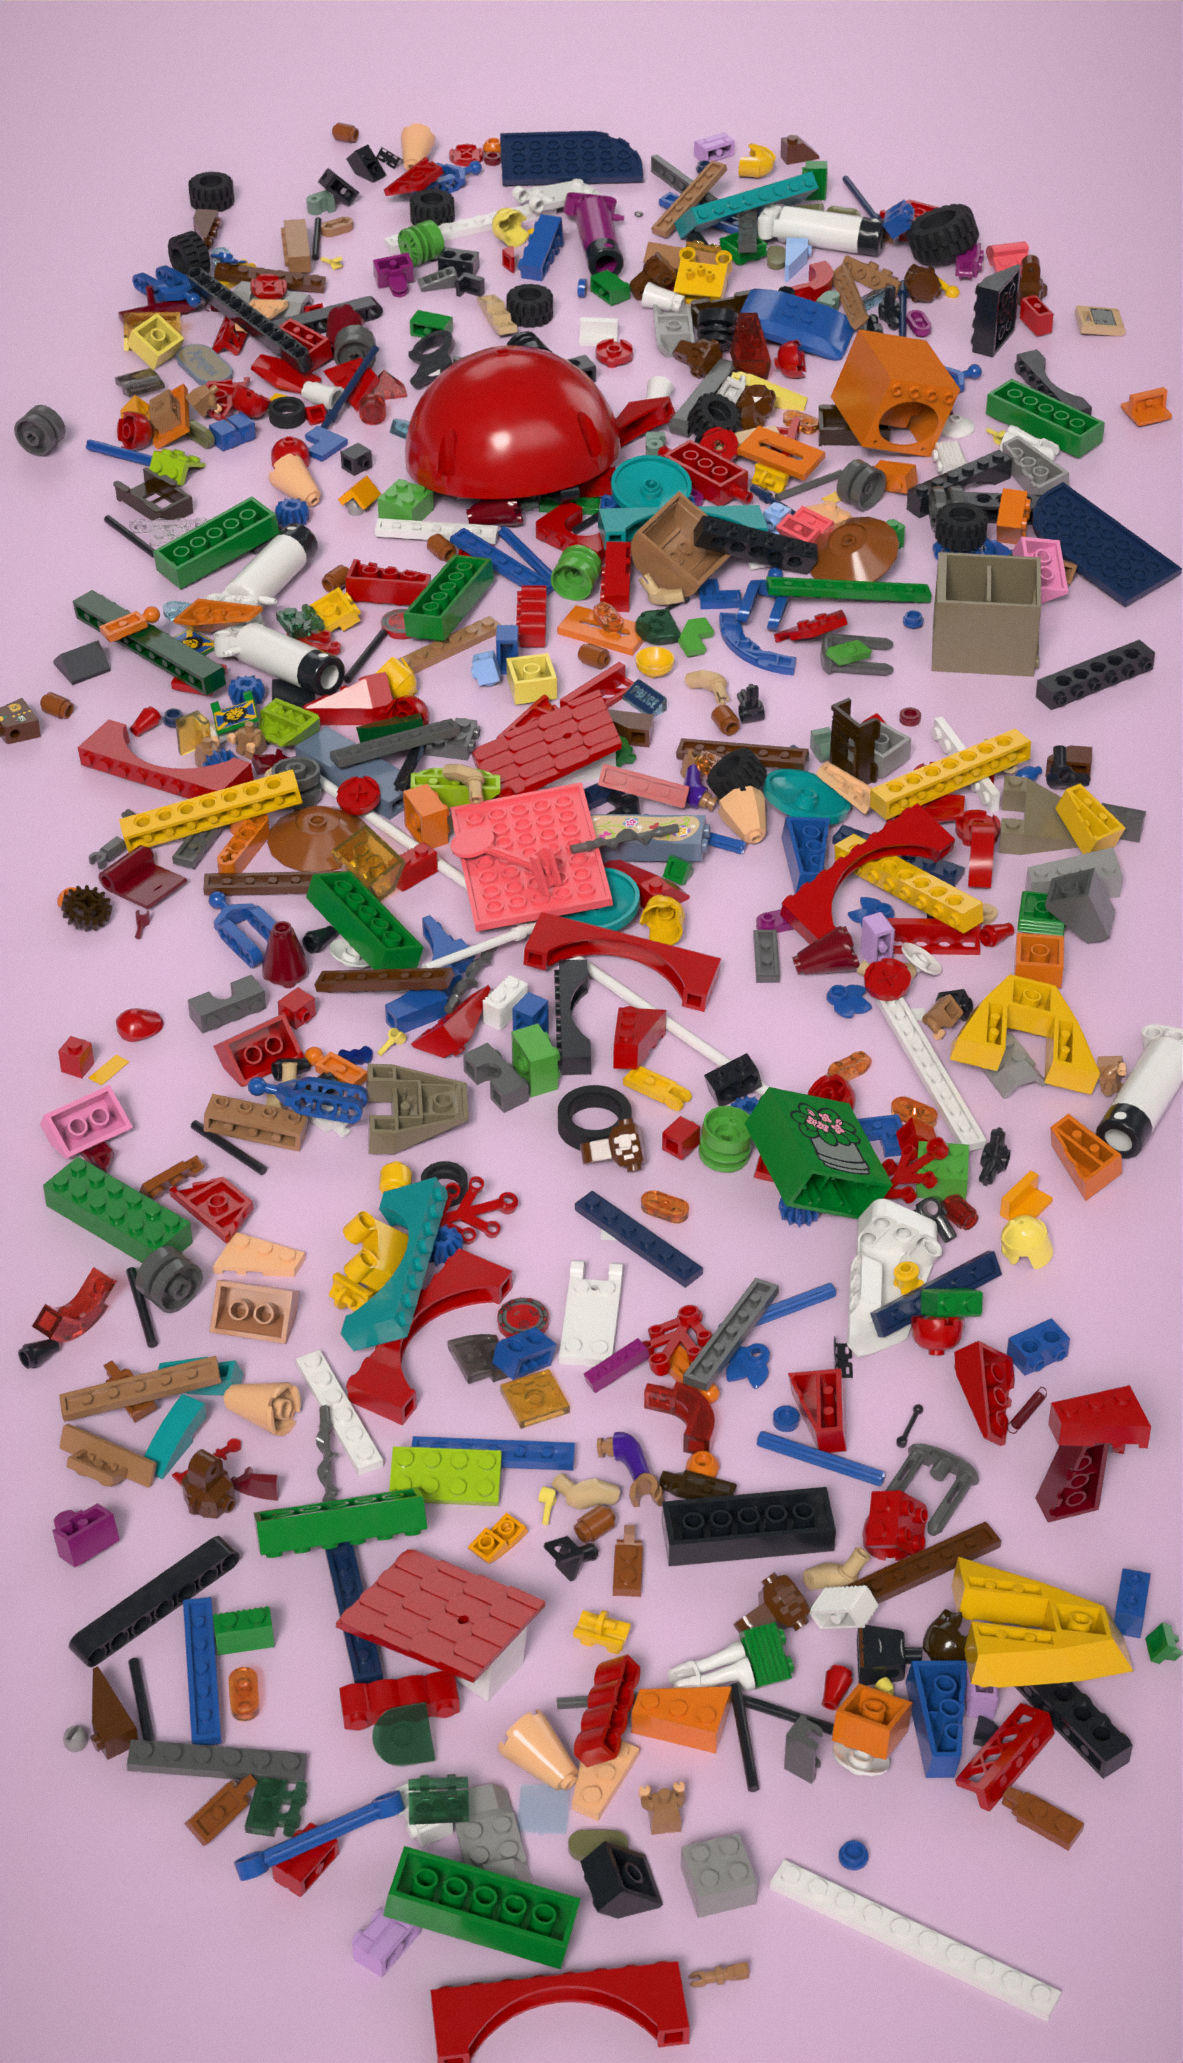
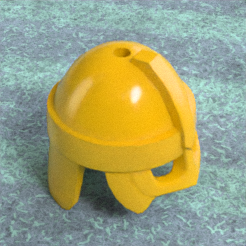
M755 143L748 144V147L751 149L749 151L751 157L740 158L738 175L760 178L769 174L776 161L774 153L765 146Z
M391 657L376 672H386L392 699L405 695L414 696L418 692L414 671L403 658H401L402 662H400L395 657Z
M656 895L648 900L641 914L639 924H646L650 928L649 940L673 945L682 936L685 911L682 905L674 898Z

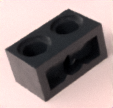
M444 247L438 256V271L453 266L457 277H460L465 272L476 275L479 270V252Z
M748 1053L704 1075L708 1091L718 1107L725 1106L735 1101L736 1098H741L762 1087L759 1071Z

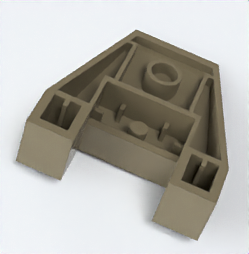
M1004 776L1002 811L1024 812V820L1002 818L999 853L1025 855L1079 848L1055 809L1061 797L1027 777Z
M368 1064L366 1090L369 1098L367 1102H391L392 1116H369L368 1154H395L468 1121L467 1083L393 1064Z

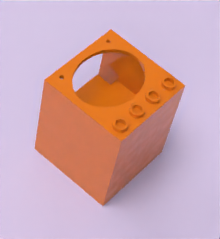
M859 329L831 394V399L862 447L931 457L932 450H934L935 443L941 435L960 388L926 340ZM879 424L901 428L908 427L917 442L912 444L889 442L881 436Z

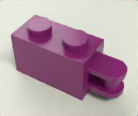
M981 243L973 244V247L967 249L965 253L957 255L955 276H959V279L969 277L972 280V277L977 278L978 271H982L984 250H981Z

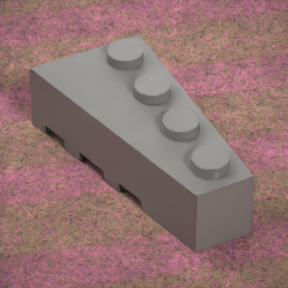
M1016 436L1003 443L1002 452L1012 458L1011 474L1024 491H1027V494L1043 495L1062 482L1069 486V472L1020 436Z
M1114 847L1028 867L1025 889L1026 891L1048 893L1052 878L1095 868L1109 898H1120L1123 876Z

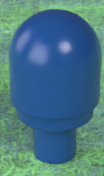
M1026 766L1019 769L1015 776L1027 777L1035 782L1038 775L1042 774V768L1040 766Z

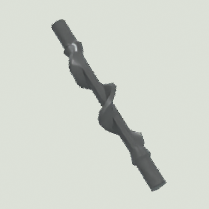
M678 824L658 826L653 830L636 833L632 829H623L617 834L616 838L606 840L600 837L593 841L570 845L571 854L585 851L590 852L595 848L606 846L616 850L619 843L634 840L647 844L653 837H663L664 835L678 833L679 826Z
M498 946L481 952L480 958L474 960L466 968V977L454 985L453 994L444 1006L446 1013H452L455 1007L460 1004L461 997L469 986L473 988L478 986L475 977L483 966L491 964L490 960Z
M327 1405L319 1407L320 1424L319 1432L316 1436V1445L323 1454V1461L317 1468L318 1478L325 1487L322 1502L336 1500L335 1496L339 1493V1490L332 1485L331 1459L338 1458L339 1454L330 1450L332 1423L330 1420V1407Z

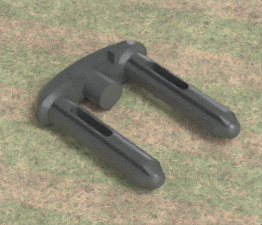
M832 631L824 634L820 661L826 674L845 672L886 676L893 673V667L887 663L856 661L839 666L826 655L828 647L859 640L869 649L887 650L893 647V641L888 638L834 634Z
M917 1443L909 1447V1456L885 1491L901 1490L905 1492L922 1464L928 1467L931 1464L933 1465L930 1475L937 1481H943L949 1472L956 1475L955 1482L928 1522V1534L936 1536L944 1530L971 1486L979 1483V1476L973 1465L956 1454L936 1446Z

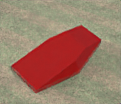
M260 354L251 365V370L273 387L301 394L303 385L307 381L320 383L322 378L310 372H298L283 359Z
M946 794L920 806L938 823L964 819L965 796ZM900 814L890 819H887L886 823L891 819L895 820L900 816Z

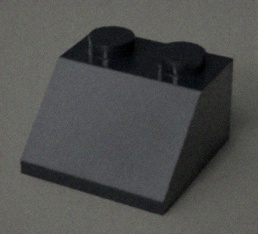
M604 1841L580 1861L584 1872V1879L593 1898V1906L598 1913L619 1919L658 1909L663 1905L645 1854Z

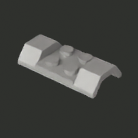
M241 281L233 293L248 304L252 299H260L251 293V282ZM287 290L286 295L278 300H288L289 307L276 315V317L286 318L301 314L306 303L313 305L314 299L309 294Z
M686 304L679 312L665 313L657 305H653L657 348L667 358L674 357L672 352L680 340L695 343L690 304Z
M1007 1031L1006 1049L998 1070L994 1071L980 1067L1003 1099L1009 1098L1018 1086L1036 1081L1042 1087L1047 1086L1044 1083L1043 1076L1036 1069L1035 1062L1012 1033L1009 1034Z
M494 1784L462 1790L449 1803V1808L464 1864L532 1884L525 1852L507 1791Z

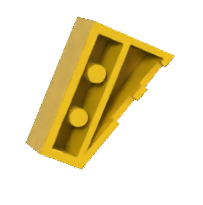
M1081 784L1066 789L1055 808L1082 854L1115 847L1126 829Z

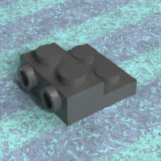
M456 718L455 722L460 726L461 735L427 745L425 747V755L468 761L471 752L475 750L476 739L480 737L481 727L477 726V720Z

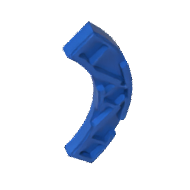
M720 613L719 629L722 639L734 654L758 668L794 676L796 657L761 650L759 645L750 638L745 637L741 623L737 621L738 614Z

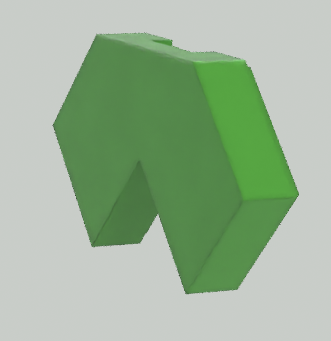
M706 617L688 619L677 642L687 657L704 655L707 649L701 639L711 638L715 632Z

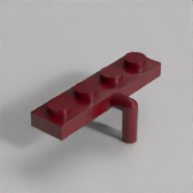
M148 285L145 287L147 306L120 311L118 314L119 319L124 325L134 326L138 322L148 320L156 313L162 318H169L178 313L187 314L192 310H196V308L189 306L185 299L155 303L153 286Z

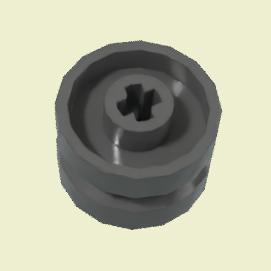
M349 325L342 328L337 333L334 344V361L336 365L360 357L364 360L371 347L376 345L373 333L360 325ZM376 355L369 365L370 368L374 366Z
M35 405L16 422L14 427L18 443L24 450L36 456L46 455L64 439L66 433L62 418L55 410L45 405Z
M855 459L843 469L839 476L836 490L838 498L862 511H867L873 508L880 500L886 486V475L882 470L860 459Z
M960 485L949 486L947 491L942 486L930 488L929 519L932 531L936 529V515L942 506L949 505V503H964L963 490Z
M290 757L280 760L271 768L272 775L292 769L294 771L303 803L287 808H306L314 805L321 799L320 767L316 761L305 757Z
M164 1246L152 1252L143 1261L137 1272L135 1284L136 1289L148 1300H151L160 1310L165 1313H174L187 1306L196 1296L201 1287L203 1276L202 1270L190 1259H187L178 1249L172 1246Z

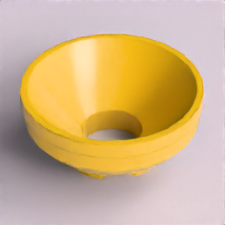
M647 647L636 654V667L649 678L662 677L673 668L674 655L666 648Z

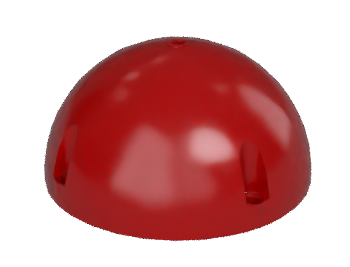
M503 345L486 348L460 358L442 371L427 387L412 414L405 442V463L409 476L419 485L429 490L462 498L510 499L547 494L586 482L612 466L619 457L621 445L619 430L612 409L600 389L585 372L567 359L544 349L520 345Z

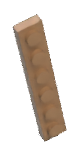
M712 160L651 227L652 233L667 238L676 228L674 222L690 208L695 207L727 171L726 164Z
M843 262L833 271V283L836 291L840 293V301L849 323L856 330L867 322L869 315L849 267Z
M488 616L451 633L445 641H434L401 658L407 662L413 669L414 674L496 636L497 625L501 624L491 616Z
M212 1356L59 1394L62 1418L66 1422L220 1384L222 1382L217 1357Z

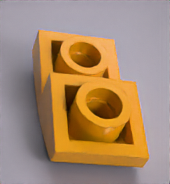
M506 1512L490 1530L485 1527L468 1546V1549L490 1564L512 1549L528 1533L527 1527Z

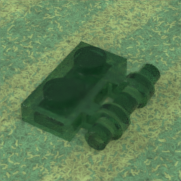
M303 604L301 607L302 611L299 612L296 608H286L276 612V620L291 638L296 639L310 636L311 630L323 631L325 629L323 619L316 615V610L308 604Z
M447 1774V1777L429 1778V1775H420L419 1779H408V1790L420 1791L408 1792L409 1825L470 1822L468 1790H457L468 1788V1776L456 1777V1774ZM447 1789V1791H430Z
M258 1777L245 1823V1833L275 1837L277 1827L284 1828V1836L292 1838L296 1829L301 1824L302 1817L300 1812L307 1802L308 1794L306 1790L308 1784L304 1781H298L294 1790L287 1791V1780ZM283 1805L290 1806L289 1812L281 1813Z

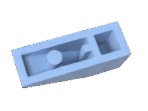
M786 237L784 282H789L807 264V256H811L812 246L808 245V238Z

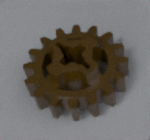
M78 885L75 891L69 889L68 895H64L61 905L62 917L69 918L68 925L75 923V929L77 930L80 927H84L85 932H87L89 927H92L94 931H97L98 925L104 927L106 921L109 922L112 912L111 899L105 898L104 891L98 893V887L90 890L88 885L85 886V889H81Z

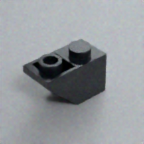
M368 144L355 150L346 158L356 175L372 183L386 176L385 171Z

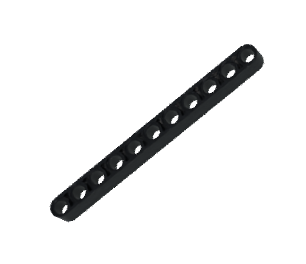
M194 267L187 272V278L195 293H198L204 300L294 369L305 373L313 368L309 351L300 342L202 268Z

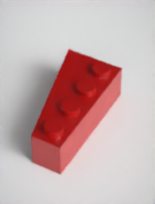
M353 559L346 576V592L357 603L365 601L375 604L391 603L397 606L411 605L431 582V574L407 569L399 572L393 566H388L384 569L379 568L377 563L369 562L368 565L361 564V560Z

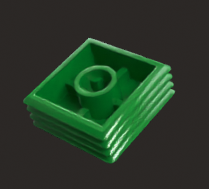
M738 232L719 239V250L731 253L732 260L738 266H743L746 262L752 260H760L761 257L767 255L766 249L768 247L766 246L768 244L758 236L757 252L738 253Z
M1022 891L1017 927L1019 932L1056 936L1064 935L1065 924L1045 907L1048 893Z

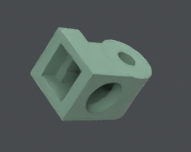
M327 190L314 193L306 198L307 211L310 215H320L326 211L328 213L336 212L334 197Z
M833 290L826 291L816 302L839 310L840 293Z
M646 432V455L658 456L659 448L665 445V432Z
M829 727L811 730L810 749L819 762H825L830 759L831 730Z

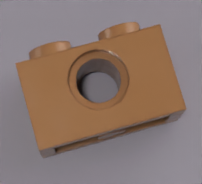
M169 389L149 400V421L154 430L157 429L163 435L181 424L180 402Z

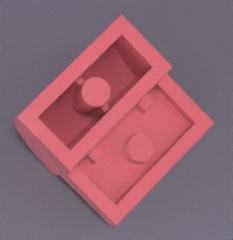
M1025 241L989 245L986 249V255L990 266H993L995 273L1014 265H1021L1022 259L1028 255L1029 246Z
M801 506L794 515L788 513L776 526V530L780 535L815 543L819 535L831 527L834 521Z

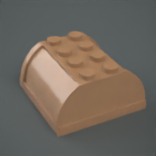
M680 491L635 533L631 542V556L635 567L644 576L649 573L657 586L661 588H682L684 597L693 595L731 555L694 546V528L703 515H708Z

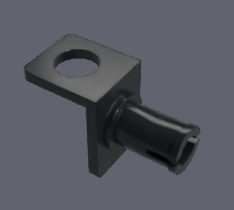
M568 1536L545 1542L543 1546L556 1560L555 1566L570 1582L575 1581L582 1563L594 1561L597 1559L595 1556H598L597 1547L593 1543L578 1547ZM561 1546L560 1551L557 1552L555 1547Z

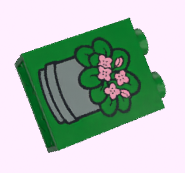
M769 1087L760 1097L758 1104L744 1123L785 1205L788 1207L858 1219L872 1202L877 1199H883L892 1186L887 1173L849 1103Z

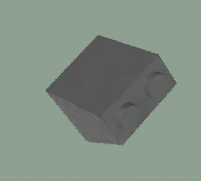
M1091 868L1052 878L1045 904L1046 909L1087 944L1109 939L1115 909L1096 869Z

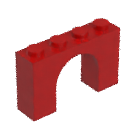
M566 501L536 521V539L561 551L572 545H583L597 553L601 560V565L605 564L606 550H604L600 533L588 536L571 533L572 527L583 521L582 507Z

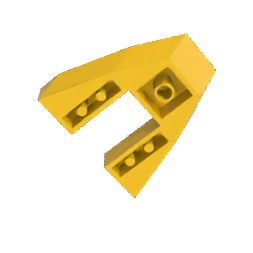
M1011 974L976 1006L951 1043L950 1060L997 1071L1006 1049L1007 1028L1046 1037L1044 1083L1092 1095L1100 1075L1081 1027L1055 985Z
M958 1557L951 1584L956 1611L961 1612L962 1618L967 1620L978 1619L996 1623L971 1621L964 1649L971 1684L980 1687L1002 1688L1078 1682L1133 1672L1125 1638L1104 1606L1046 1583ZM1009 1623V1624H1017V1625H1020V1626H1022V1627H1031V1626H1033V1627H1041L1042 1630L1030 1629V1628H1022V1627H1014V1626H1006V1625H998V1624Z

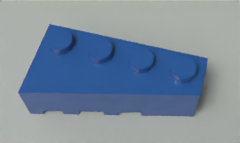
M541 214L538 221H535L533 234H530L528 246H525L523 251V258L518 262L521 278L543 281L549 271L550 264L554 263V256L560 252L559 247L564 246L562 217Z
M785 818L781 838L795 894L804 883L812 882L823 870L830 818Z
M967 1661L911 1662L905 1684L909 1701L912 1702L911 1712L925 1778L955 1777L962 1753Z

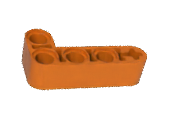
M267 814L229 824L230 832L234 836L217 856L218 873H242L268 840L270 830Z

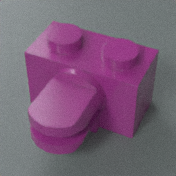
M409 253L373 260V273L378 289L389 286L394 297L406 296L408 293L407 282L414 281L413 264Z
M98 1503L85 1511L80 1510L77 1513L72 1510L63 1511L54 1518L55 1529L52 1532L58 1555L74 1568L120 1540L113 1513Z

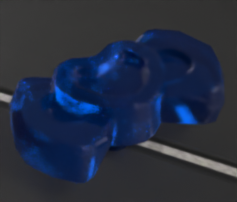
M363 1046L360 1050L353 1049L347 1051L341 1049L338 1055L355 1065H363L364 1063H371L374 1053L370 1047Z

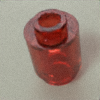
M955 1194L945 1198L944 1202L948 1211L946 1217L954 1225L964 1230H970L976 1225L979 1219L976 1209L963 1197Z

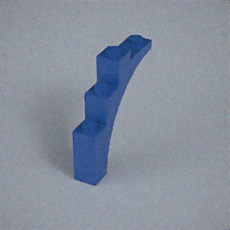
M431 915L422 918L423 936L431 947L433 953L432 961L470 947L462 938L454 941L452 936L447 935L442 925L436 922ZM475 955L442 967H452L455 976L448 989L410 990L400 998L385 1004L386 1023L389 1027L397 1028L400 1032L406 1033L446 1016L447 1013L444 1011V1006L449 1001L448 997L453 994L454 985L462 979L461 974L473 962Z

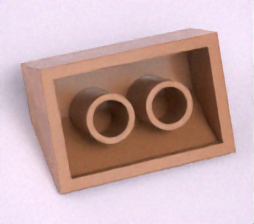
M225 1279L217 1280L209 1332L286 1344L296 1318L300 1291Z

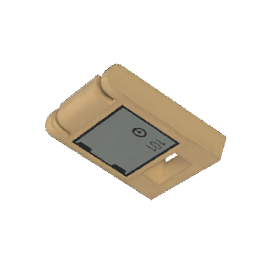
M1076 305L1074 314L1080 333L1111 336L1125 335L1126 330L1117 308Z

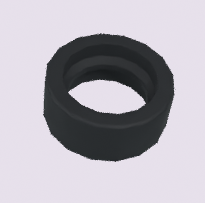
M279 397L270 402L268 406L269 421L277 428H296L302 425L306 419L304 402L296 397Z
M439 1161L430 1164L423 1170L421 1181L436 1177L438 1180L450 1179L457 1182L460 1187V1194L457 1199L452 1201L450 1207L461 1203L468 1191V1176L462 1166L450 1161ZM455 1189L448 1190L450 1194L457 1193Z

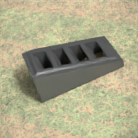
M452 266L419 278L417 281L421 292L455 288L457 274Z

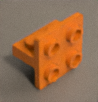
M1165 387L1131 394L1128 402L1121 403V409L1137 426H1146L1147 424L1172 419V413L1166 408L1168 390Z

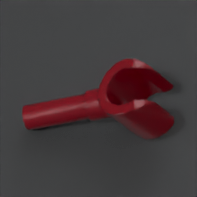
M140 910L135 912L137 924L136 939L141 938L144 926L150 924L149 910L143 915H140Z

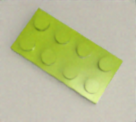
M393 1446L389 1491L418 1487L423 1495L424 1503L499 1506L502 1451Z

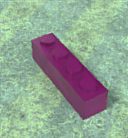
M637 1338L583 1375L586 1383L594 1393H597L649 1359L650 1356L647 1348Z

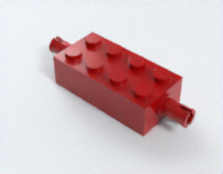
M691 439L673 450L665 445L659 448L658 456L671 459L681 465L691 479L692 488L702 493L706 500L717 506H723L735 498L746 505L752 501L753 494L747 491L748 470Z

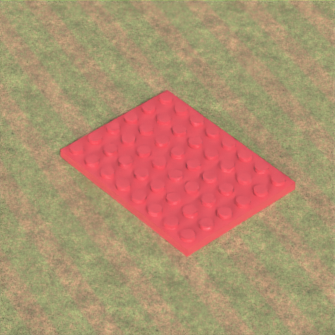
M582 782L480 802V804L450 807L455 836L471 828H487L494 834V846L529 858L544 844L551 846L562 881L560 886L554 884L548 889L550 894L544 896L540 894L535 875L530 869L487 853L473 858L460 857L476 932L538 920L541 912L561 916L613 905L599 848H595L590 852L585 851L571 854L570 845L596 839Z

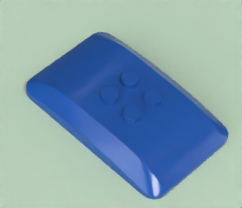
M758 288L752 289L749 292L737 318L736 325L741 331L781 344L799 339L802 345L798 346L800 350L835 361L843 359L855 331L845 314L829 306L782 291Z

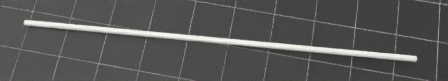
M320 774L321 789L336 798L339 787ZM372 810L360 815L409 850L420 844ZM437 856V870L467 890L464 874ZM524 922L516 925H522L524 927L526 925L532 924L533 922ZM578 956L566 960H585V958ZM587 960L588 975L633 1007L657 1009ZM666 1015V1030L720 1067L732 1061ZM762 1082V1087L756 1089L755 1092L762 1096L769 1086Z

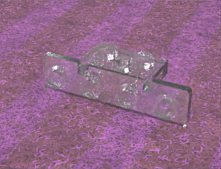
M204 517L190 520L185 518H176L175 520L158 518L154 521L136 519L129 522V527L132 533H150V546H163L210 519Z

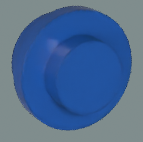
M916 610L907 611L903 617V624L910 629L921 627L924 623L922 614Z
M848 1841L839 1850V1862L848 1870H860L868 1863V1851L859 1841Z

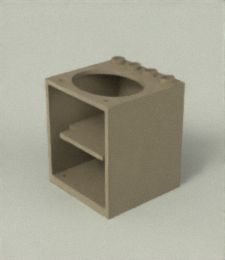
M938 553L931 671L1034 677V669L1039 668L1041 557Z

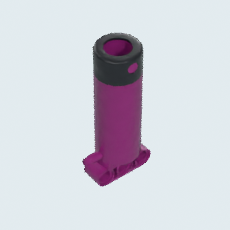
M569 192L566 194L563 212L575 218L590 274L594 275L607 269L611 273L618 275L623 269L624 259L613 221H624V216L614 214L617 200L611 196Z

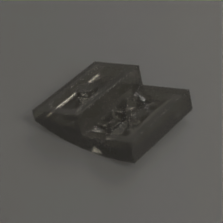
M151 368L115 377L116 385L122 387L123 395L127 397L165 388L159 375Z
M476 1334L447 1341V1348L468 1384L490 1377L493 1383L509 1377L492 1363L495 1347L499 1341L496 1335Z

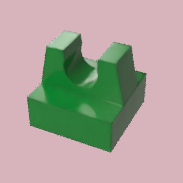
M619 736L622 748L616 751V766L621 767L623 763L633 764L637 758L635 754H632L633 747L629 746L625 737Z
M669 855L662 877L679 885H686L687 879L692 876L694 868H692V863L675 855Z
M1162 1622L1145 1638L1151 1662L1160 1664L1164 1660L1176 1661L1182 1655V1651L1176 1647V1643L1179 1641L1178 1636L1173 1634L1172 1626Z

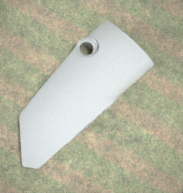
M877 1199L872 1202L857 1221L856 1256L850 1268L847 1345L858 1358L904 1342L908 1337L911 1324L884 1338L878 1337L870 1315L876 1309L903 1296L901 1295V1290L895 1287L893 1283L895 1267L902 1262H914L919 1267L918 1279L923 1280L924 1284H926L934 1261L942 1254V1248L937 1242L936 1222L887 1199Z

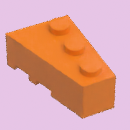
M1069 1113L1050 1127L1051 1146L1085 1201L1122 1174V1155Z
M732 1686L640 1689L632 1710L631 1733L716 1754L731 1708Z

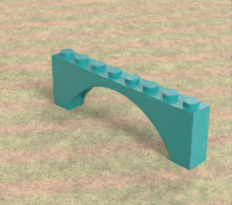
M808 172L692 207L678 218L674 224L680 239H683L692 231L701 232L719 222L753 209L774 204L792 206L801 203L816 191L818 186L813 173Z
M760 505L697 506L709 517L768 532ZM662 507L599 509L598 529L604 550H606V542H631L635 533Z
M436 1177L383 1193L379 1210L391 1227L398 1225L408 1230V1245L400 1265L386 1284L364 1305L352 1314L346 1315L340 1334L353 1352L408 1336L446 1200L448 1199L446 1188L440 1184Z

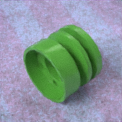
M426 220L418 223L416 226L404 228L398 234L401 254L409 253L413 266H418L427 260L431 261L438 258L445 247L443 235L439 227L432 220Z
M583 545L567 547L562 552L550 578L551 585L556 593L568 600L579 601L585 599L591 593L602 569L601 560L597 553Z
M719 1106L711 1109L705 1115L698 1148L699 1158L704 1165L712 1170L725 1173L741 1170L748 1164L753 1140L744 1124L750 1116L747 1112L732 1106Z

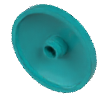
M642 455L630 458L616 468L611 479L613 499L621 508L663 507L679 491L688 499L691 496L692 484L686 470L675 461L662 456Z
M797 769L775 770L767 775L763 785V793L767 800L777 809L791 817L830 818L829 825L837 824L846 819L851 807V803L823 782L816 774Z
M604 867L613 905L561 915L560 917L617 931L631 922L639 911L640 893L638 886L627 874L616 869Z

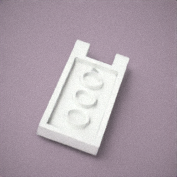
M573 179V181L547 186H533L530 189L516 186L512 191V197L520 203L530 200L529 208L536 213H540L544 210L564 207L566 194L569 192L601 195V193L596 191L594 187L583 183V180Z
M571 1260L559 1364L596 1366L613 1355L623 1279V1263H610L609 1279L604 1281L584 1279L585 1261Z

